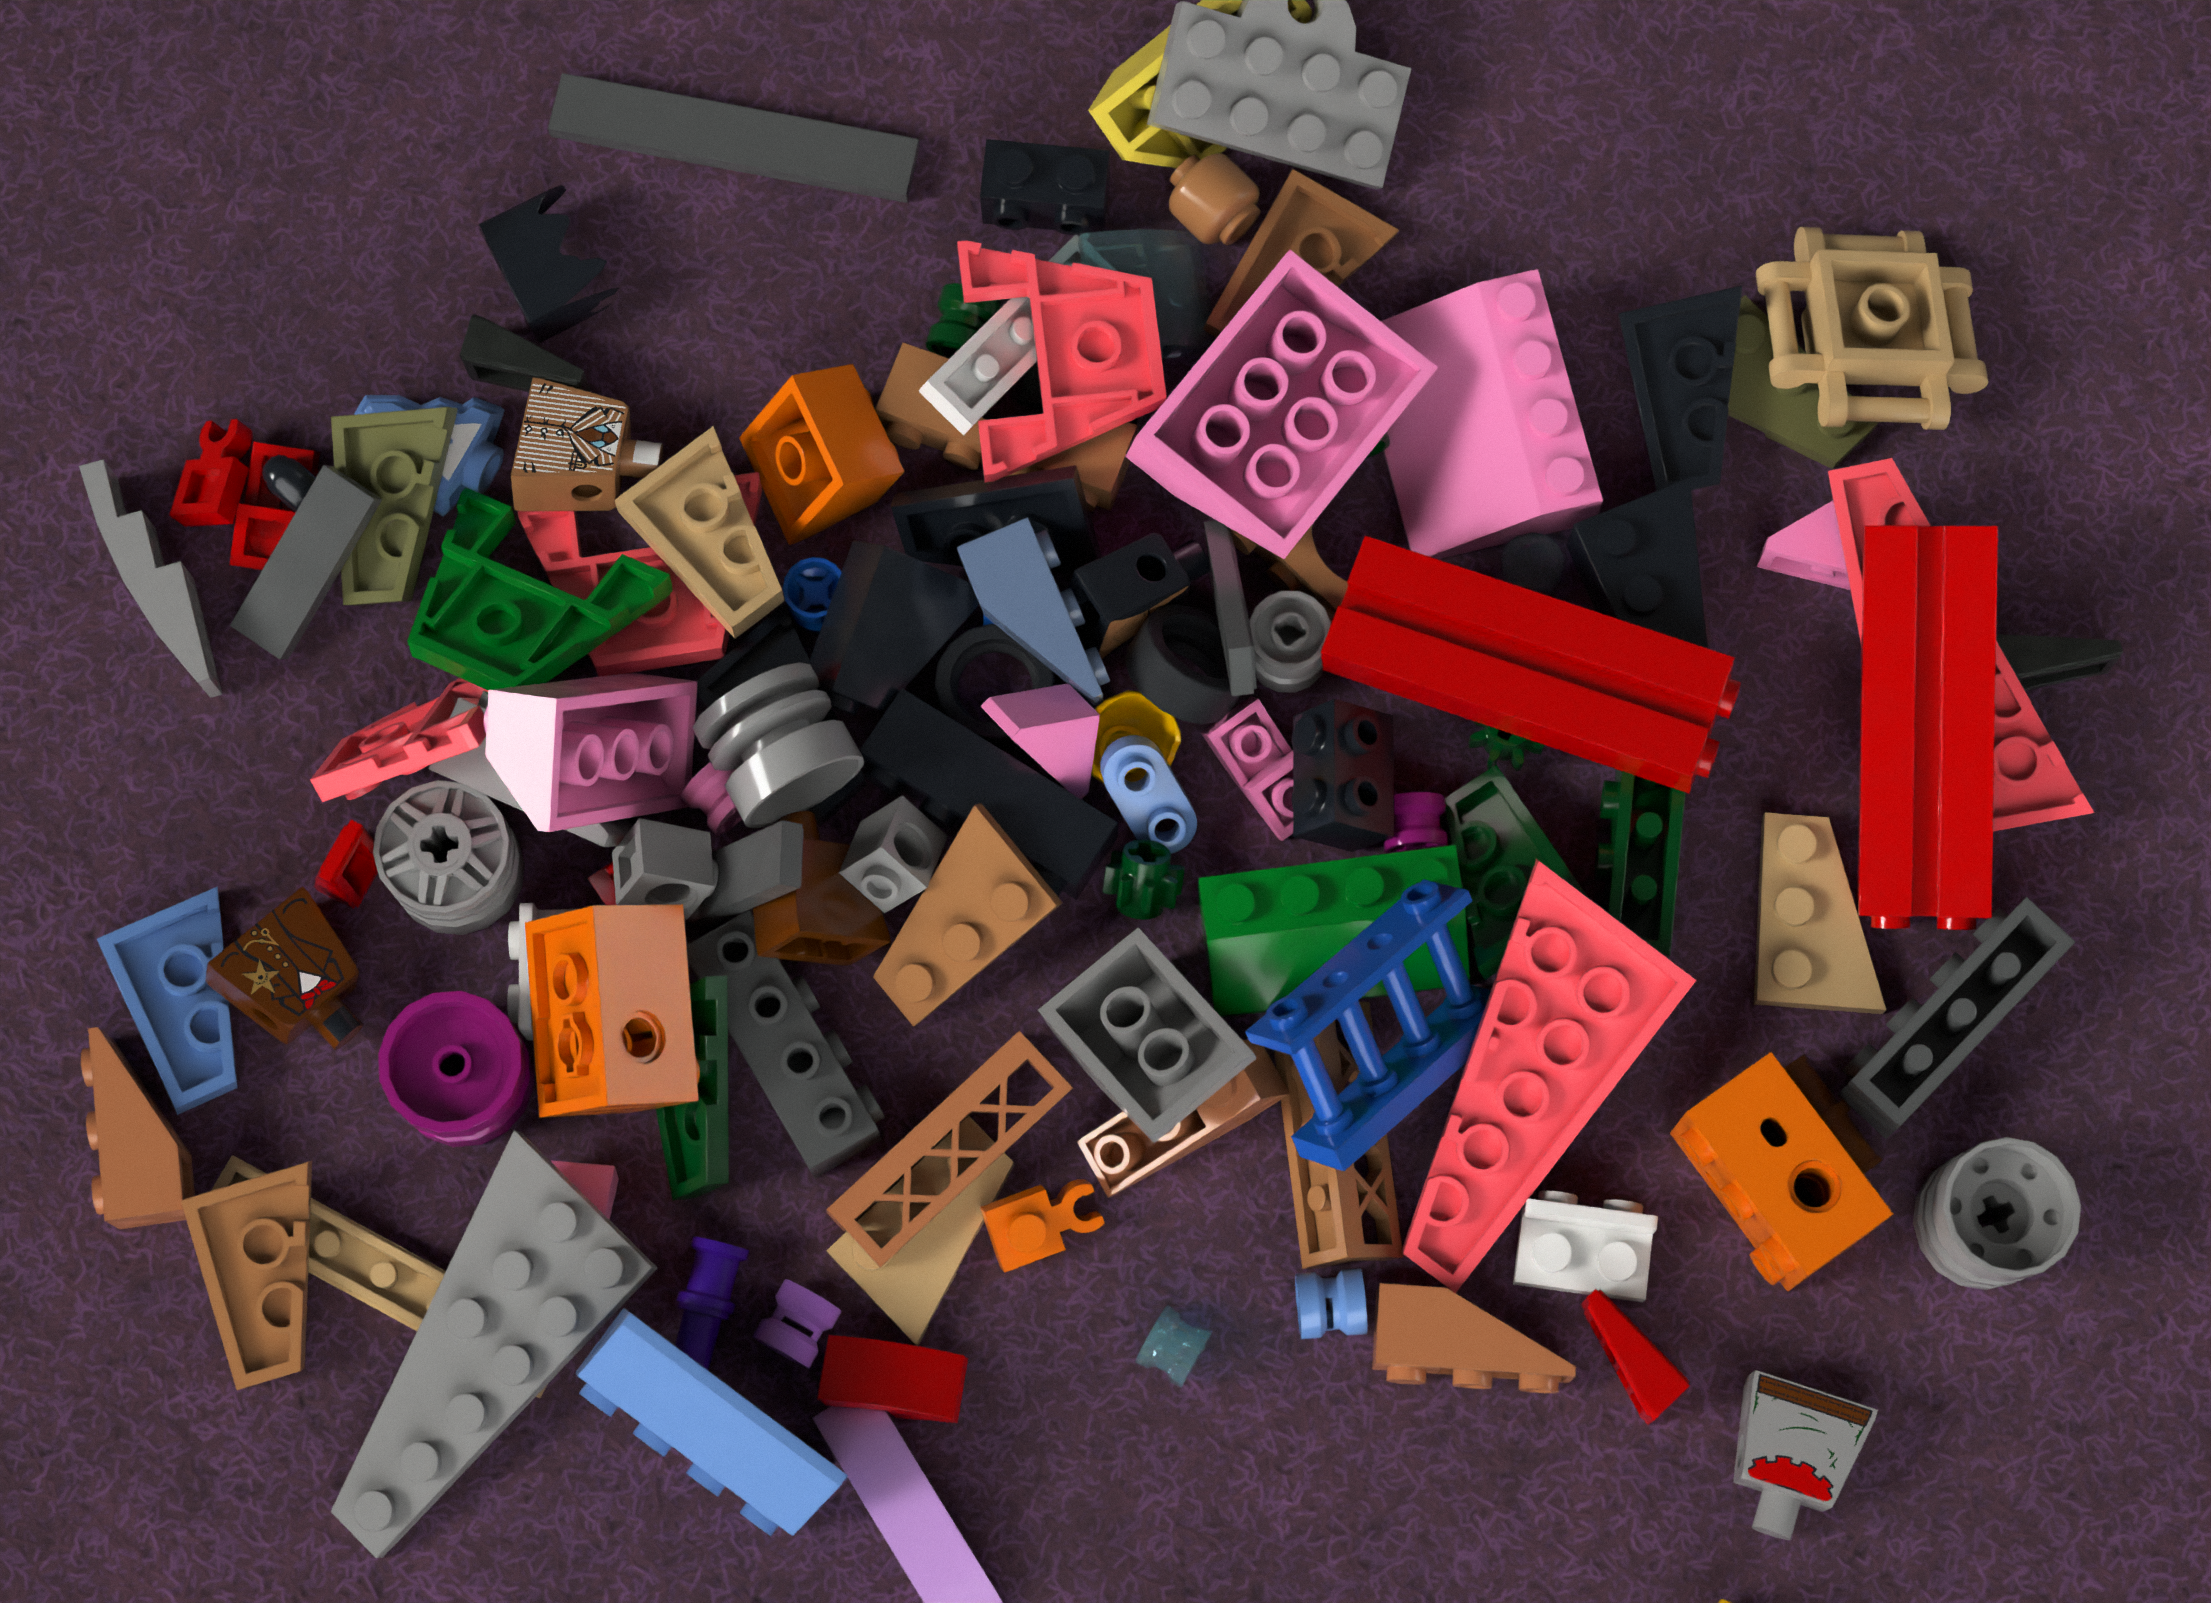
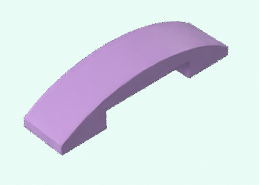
M830 1406L813 1417L815 1424L845 1474L848 1475L849 1481L924 1603H1003L886 1411Z

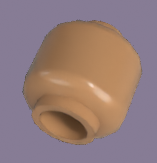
M1214 153L1202 160L1197 155H1192L1179 165L1170 178V182L1175 186L1169 198L1170 212L1200 242L1206 245H1213L1221 241L1227 246L1233 244L1252 227L1260 215L1261 210L1256 206L1259 200L1257 184L1228 156L1222 153Z

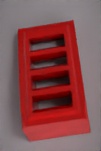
M350 819L348 825L343 827L323 862L314 884V888L318 892L352 909L360 906L378 874L373 856L374 839L363 825Z
M1595 1289L1581 1303L1584 1310L1583 1314L1638 1414L1649 1425L1690 1386L1688 1384L1690 1381L1601 1289L1599 1291Z

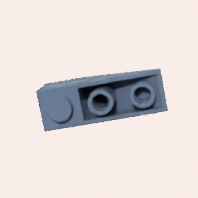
M1027 517L958 546L957 550L984 616L1062 680L1069 683L1094 706L1101 704L1104 699L1100 686L1110 682V679L1096 646L1084 651L1075 627L1085 624V620L1072 589L1068 588L1059 592L1050 569L1061 564L1047 530L1035 534Z

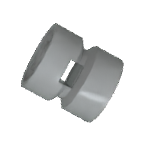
M1280 591L1267 596L1255 607L1249 621L1255 650L1256 679L1263 686L1277 692L1295 693L1310 687L1321 677L1323 673L1321 649L1331 622L1325 608L1314 597L1300 591Z

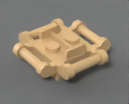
M1799 227L1794 240L1796 262L1775 261L1766 263L1756 270L1757 288L1759 293L1765 296L1774 356V359L1769 362L1771 384L1777 388L1789 389L1804 383H1818L1820 394L1818 419L1823 427H1843L1846 421L1921 423L1923 429L1945 430L1951 416L1948 387L1955 393L1970 394L1984 389L1988 384L1986 365L1983 361L1978 360L1968 297L1973 292L1971 274L1965 268L1939 267L1937 253H1926L1925 241L1921 231L1900 230L1897 236L1823 234L1821 228ZM1791 291L1805 292L1806 307L1802 313L1801 322L1806 354H1799ZM1846 384L1920 386L1921 398L1848 396Z

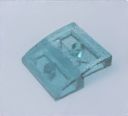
M1141 229L1080 234L1078 246L1082 264L1152 278L1162 359L1206 352L1216 337L1202 329L1212 309L1199 240L1191 232Z

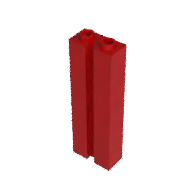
M1865 525L1863 527L1857 912L1859 916H1871L1872 928L1907 929L1910 928L1912 916H1937V929L1975 930L1977 918H1992L1998 526Z
M1364 536L1347 581L1348 588L1341 606L1338 605L1321 649L1323 671L1689 794L1696 775L1705 778L1709 777L1721 742L1710 738L1717 716L1730 718L1742 683L1731 679L1735 657Z

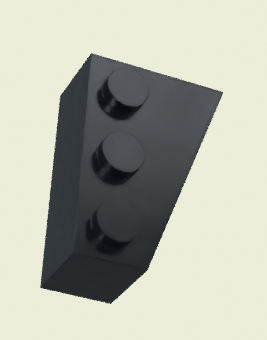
M1690 478L1573 525L1567 548L1596 612L1708 648Z

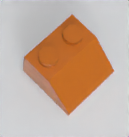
M854 364L792 375L739 437L754 471L759 472L761 486L789 545L811 537L876 503L905 472L899 461L898 452L894 444L889 440L875 411L871 395L864 387Z

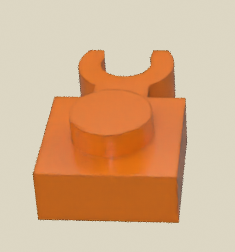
M1077 1179L1067 1183L1062 1187L1057 1198L1050 1201L1046 1189L1040 1184L980 1207L999 1266L1004 1273L1066 1250L1060 1234L1062 1231L1072 1229L1079 1233H1090L1099 1229L1105 1223L1103 1216L1098 1211L1089 1212L1084 1216L1074 1214L1073 1207L1076 1200L1094 1192L1093 1186L1088 1180Z

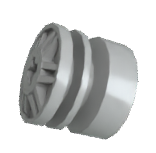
M798 662L783 665L755 676L712 703L698 717L693 726L695 736L702 748L711 749L708 757L713 768L720 771L736 769L725 783V787L746 827L761 828L773 825L787 814L806 811L840 790L858 774L864 765L863 756L843 721L828 720L821 722L832 706L826 691L817 690L819 687L818 677L810 664Z
M436 780L410 788L389 805L376 827L373 856L379 878L414 921L436 933L465 935L488 928L510 910L522 889L525 861L517 836L509 827L502 813L486 794L459 782ZM451 840L457 849L449 850L447 861L439 863L433 854L442 852L443 842Z
M2006 1137L1980 1143L1966 1152L1949 1159L1931 1172L1916 1196L1913 1225L1920 1250L1937 1272L1960 1286L1988 1290L2010 1285L2027 1277L2042 1273L2062 1259L2078 1234L2081 1204L2074 1179L2058 1157L2034 1142ZM1993 1209L1997 1214L1998 1221L1982 1228L1978 1222L1977 1215Z

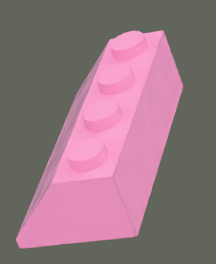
M626 673L489 690L488 706L484 714V730L487 734L485 756L538 831L553 832L687 808L689 806L681 799V794L692 779L693 726L696 716L698 681Z

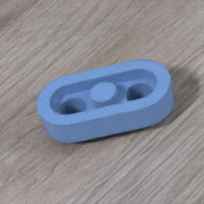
M1138 735L1124 736L1112 742L1102 755L1100 771L1107 791L1137 840L1159 842L1165 845L1171 854L1180 851L1193 839L1197 829V818L1191 801L1161 750L1152 740ZM1133 768H1143L1146 770L1144 777L1138 781L1131 782L1125 779L1127 772ZM1170 818L1176 821L1174 827L1169 831L1160 832L1155 830L1157 823L1163 819Z

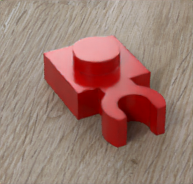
M231 419L228 432L215 422L206 421L199 436V444L203 449L200 459L186 460L169 516L184 527L233 524L249 472V468L241 463L239 459L246 454L251 446L253 431L238 419Z

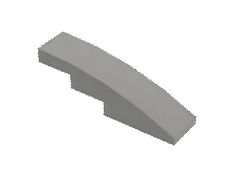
M104 459L79 466L97 526L123 582L156 634L210 698L222 695L194 578L181 561L169 565L164 564L156 528L142 510L126 514L118 478Z

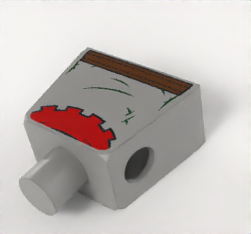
M1757 1370L1746 1377L1743 1390L1733 1481L1736 1484L1762 1492L1752 1528L1776 1538L1791 1540L1800 1505L1821 1512L1832 1508L1871 1430L1878 1410Z

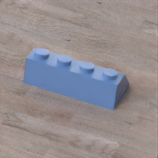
M624 1308L575 1372L579 1378L586 1382L579 1392L581 1396L610 1417L620 1407L640 1422L633 1431L636 1437L664 1457L672 1447L693 1462L686 1472L690 1477L717 1497L725 1486L746 1501V1504L739 1513L770 1536L773 1535L778 1526L793 1536L841 1486L848 1476Z

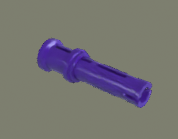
M693 1236L690 1247L696 1252L686 1290L678 1292L676 1299L679 1302L678 1308L684 1310L675 1347L709 1371L721 1320H729V1316L733 1315L736 1305L730 1301L739 1264L748 1259L749 1250Z

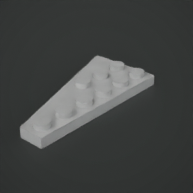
M513 1131L331 1509L333 1515L375 1558H382L418 1522L657 1269L520 1131Z

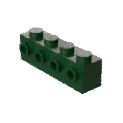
M1616 769L1614 781L1604 780L1601 795L1600 818L1611 819L1609 843L1598 842L1596 850L1594 880L1605 881L1603 905L1598 906L1666 958H1669L1672 945L1685 792Z

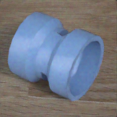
M1361 1268L1341 1270L1336 1277L1321 1278L1316 1272L1295 1274V1292L1301 1340L1321 1338L1326 1331L1341 1330L1346 1336L1367 1334L1366 1297ZM1325 1298H1329L1330 1310H1326Z

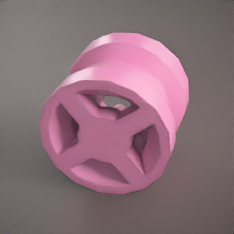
M709 762L687 784L681 794V799L690 808L700 809L707 816V826L715 835H721L732 829L742 820L725 787V783L736 769L729 771L715 770L711 762Z

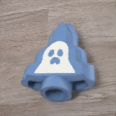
M365 395L355 411V415L440 407L458 408L435 502L434 511L444 517L452 510L465 487L480 494L489 488L501 467L504 456L503 449L493 444L505 411L502 407L475 397L464 404L439 397L420 405L400 395Z

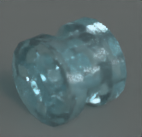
M1167 1305L1149 1333L1135 1363L1145 1369L1159 1368L1167 1373L1170 1383L1182 1389L1205 1350L1213 1331L1203 1325L1195 1327L1181 1321L1179 1311Z

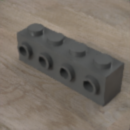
M2027 897L2010 915L2001 907H1998L1992 913V918H1988L1972 934L1982 944L1968 959L1965 960L1955 952L1929 979L1938 990L1922 1006L1912 997L1886 1024L1895 1035L1880 1051L1868 1043L1842 1070L1851 1081L1838 1095L1842 1099L1844 1098L1885 1139L1910 1117L2075 943L2066 932Z
M750 910L743 912L686 945L687 960L699 980L705 976H727L728 1031L814 1179L882 1140L875 1123L885 1118L868 1086L864 1084L855 1090L842 1069L853 1062L835 1030L832 1029L822 1035L812 1018L811 1013L821 1007L803 976L799 975L790 980L778 958L758 956L754 917Z

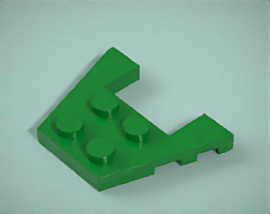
M465 487L460 493L456 504L458 516L453 529H447L441 546L443 557L436 577H430L407 642L412 657L488 691L547 683L667 598L673 591L670 574L621 554L588 598L585 600L488 559L516 524L513 509L509 505Z

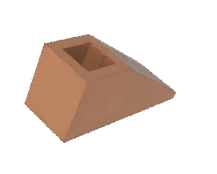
M99 1027L88 1028L90 1048H84L81 1051V1068L86 1086H93L95 1111L87 1113L86 1129L91 1149L99 1151L100 1175L93 1176L92 1198L97 1214H104V1221L119 1230L186 1220L181 1200L195 1196L191 1153L114 1039Z
M1249 1039L1243 1040L1257 1058L1157 1142L1153 1143L1124 1112L1119 1113L1078 1140L1079 1147L1107 1197H1112L1246 1123L1288 1096L1290 1092L1264 1046L1250 1043Z
M1380 1283L1377 1288L1372 1369L1387 1370L1386 1381L1426 1384V1373L1453 1375L1452 1386L1470 1389L1492 1388L1493 1378L1519 1380V1391L1549 1394L1558 1393L1559 1382L1570 1383L1576 1377V1366L1448 1288Z

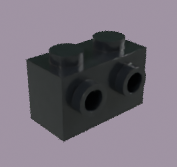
M986 139L980 190L982 224H992L1008 230H1022L1025 228L1056 230L1062 234L1073 236L1075 234L1080 236L1088 233L1104 235L1110 185V150Z
M1332 699L1294 715L1292 733L1293 837L1350 852L1394 837L1393 715L1337 699Z

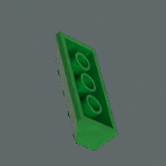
M1456 845L1199 878L1198 900L1214 1010L1221 1018L1267 1012L1270 1005L1289 995L1400 900L1402 893L1407 888L1421 882L1423 879L1462 889ZM1464 908L1446 924L1470 981L1466 910ZM1424 942L1403 961L1414 991L1423 992L1444 989L1428 947ZM1382 980L1359 1000L1388 996Z

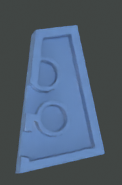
M218 887L97 938L99 947L177 1115L238 1088L230 1002L213 990L205 981L207 963L224 950Z

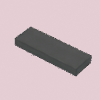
M323 465L230 626L277 658L289 659L383 499L335 467Z
M1217 520L1204 522L1206 556L1210 564L1208 576L1231 695L1254 694V689H1257L1254 642L1231 528Z
M782 820L712 852V859L717 861L719 868L716 888L712 895L706 897L686 920V925L708 928L799 889L802 881L803 824Z

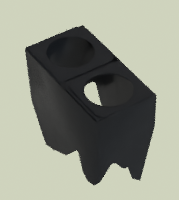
M563 185L549 189L479 224L482 230L481 234L537 341L540 343L607 309L611 304L597 312H591L600 304V301L614 295L620 289H608L566 304L603 270L607 261L598 257L579 260L576 256L560 253V247L570 220L566 215L544 213L565 193L567 189Z

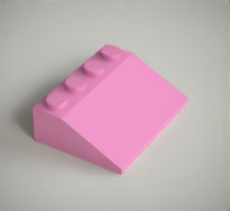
M1289 250L1137 434L1125 457L1175 497L1285 559L1438 367L1292 250Z
M1538 269L1478 282L1381 321L1438 367L1387 431L1390 445L1383 451L1411 551L1435 559H1441L1571 529L1575 523L1599 514L1603 498Z

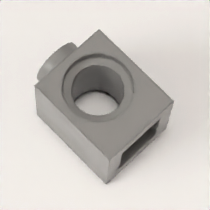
M902 795L860 821L839 874L881 911L886 913L928 887L948 836Z
M639 818L612 852L616 905L683 904L684 919L687 920L702 901L712 895L717 885L719 868L717 861L712 859L710 832Z

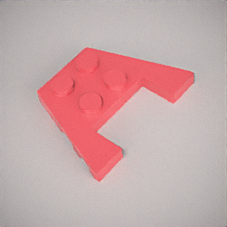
M967 240L957 241L964 303L1029 297L1043 414L978 421L985 483L997 481L1160 408L1167 399L1152 278L1075 262L1072 263V266L1035 259V254L1012 250L1011 254L981 248V243Z
M759 472L734 475L755 527L762 495ZM517 511L520 524L551 585L583 600L588 598L621 554L670 574L673 591L667 598L587 654L598 677L722 659L725 656L730 633L651 547L582 558L576 511Z
M459 678L449 683L440 697L418 707L415 702H412L341 739L310 779L321 801L325 802L345 795L347 800L356 799L378 787L384 780L401 774L409 775L430 764L479 747L487 735L484 730V712L480 705L450 718L458 697L480 699L483 691H489Z

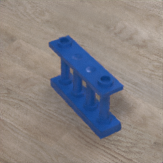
M1424 879L1410 886L1402 893L1400 900L1289 995L1270 1005L1266 1014L1245 1031L1250 1043L1292 1056L1315 1109L1312 1118L1291 1136L1300 1157L1344 1172L1467 1062L1491 992L1489 989L1470 984L1446 924L1472 902L1468 890ZM1424 942L1428 947L1447 994L1444 1002L1427 1017L1424 1015L1403 964V961ZM1381 980L1404 1033L1400 1041L1383 1056L1379 1051L1358 1001ZM1336 1019H1338L1360 1071L1357 1079L1339 1095H1337L1313 1040Z

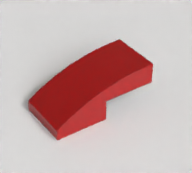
M253 442L245 503H238L229 565L263 570L296 513L277 498L267 487L262 475L263 466L266 461L277 455H285L300 462L317 477L319 451Z
M828 1335L817 1399L825 1406L888 1411L895 1418L958 1423L968 1358L956 1353L903 1343Z

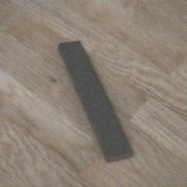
M565 73L561 74L548 126L550 136L554 138L904 203L908 202L920 149L919 139Z

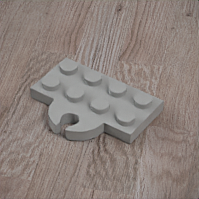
M1243 0L1236 16L1181 1L1175 5L1147 125L1360 186L1380 189L1383 188L1411 68L1355 52L1356 25L1346 0H1313L1315 4L1314 15L1308 23H1300L1291 16L1288 10V0Z

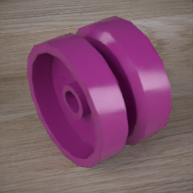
M463 991L431 993L407 1005L388 1026L378 1052L379 1082L390 1105L427 1139L451 1147L482 1145L506 1133L526 1111L534 1088L533 1057L522 1034L513 1025L512 1021L488 999ZM461 1059L465 1060L464 1069L460 1074L453 1077L446 1075L449 1067L458 1069V1061Z

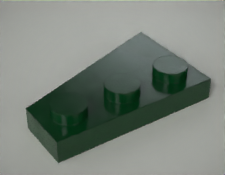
M1497 764L1445 797V812L1452 845H1456L1463 888L1469 891L1472 902L1465 907L1467 919L1472 927L1476 948H1473L1477 968L1485 980L1498 972L1536 859L1588 898Z
M705 976L689 985L694 1049L700 1066V1078L697 1084L699 1101L656 1108L672 1201L697 1198L729 1183L727 976Z

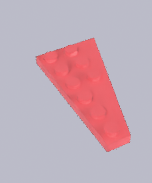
M1892 458L1828 471L1860 643L1862 635L1863 527L1865 525L1931 526ZM1997 641L1993 832L2094 813Z
M1537 859L1402 1247V1252L1406 1257L1454 1293L1459 1290L1526 1203V1200L1529 1199L1696 982L1688 973Z

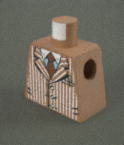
M532 378L511 472L514 510L523 512L610 511L616 508L615 499L620 496L623 476L644 478L662 465L663 444L631 439L630 407L623 401L545 379Z

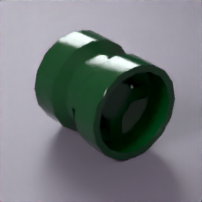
M950 283L944 285L937 303L942 316L939 322L930 327L926 348L932 353L950 359L1001 308V301L991 300L964 303L962 284Z

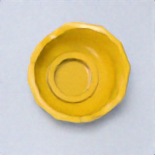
M1131 690L1109 697L1095 708L1100 714L1091 772L1092 777L1105 785L1100 771L1102 755L1112 742L1128 735L1143 736L1152 740L1159 747L1171 767L1181 743V731L1174 716L1160 710L1145 698L1141 692ZM1133 768L1127 772L1125 779L1131 782L1138 781L1144 777L1146 770L1143 768Z

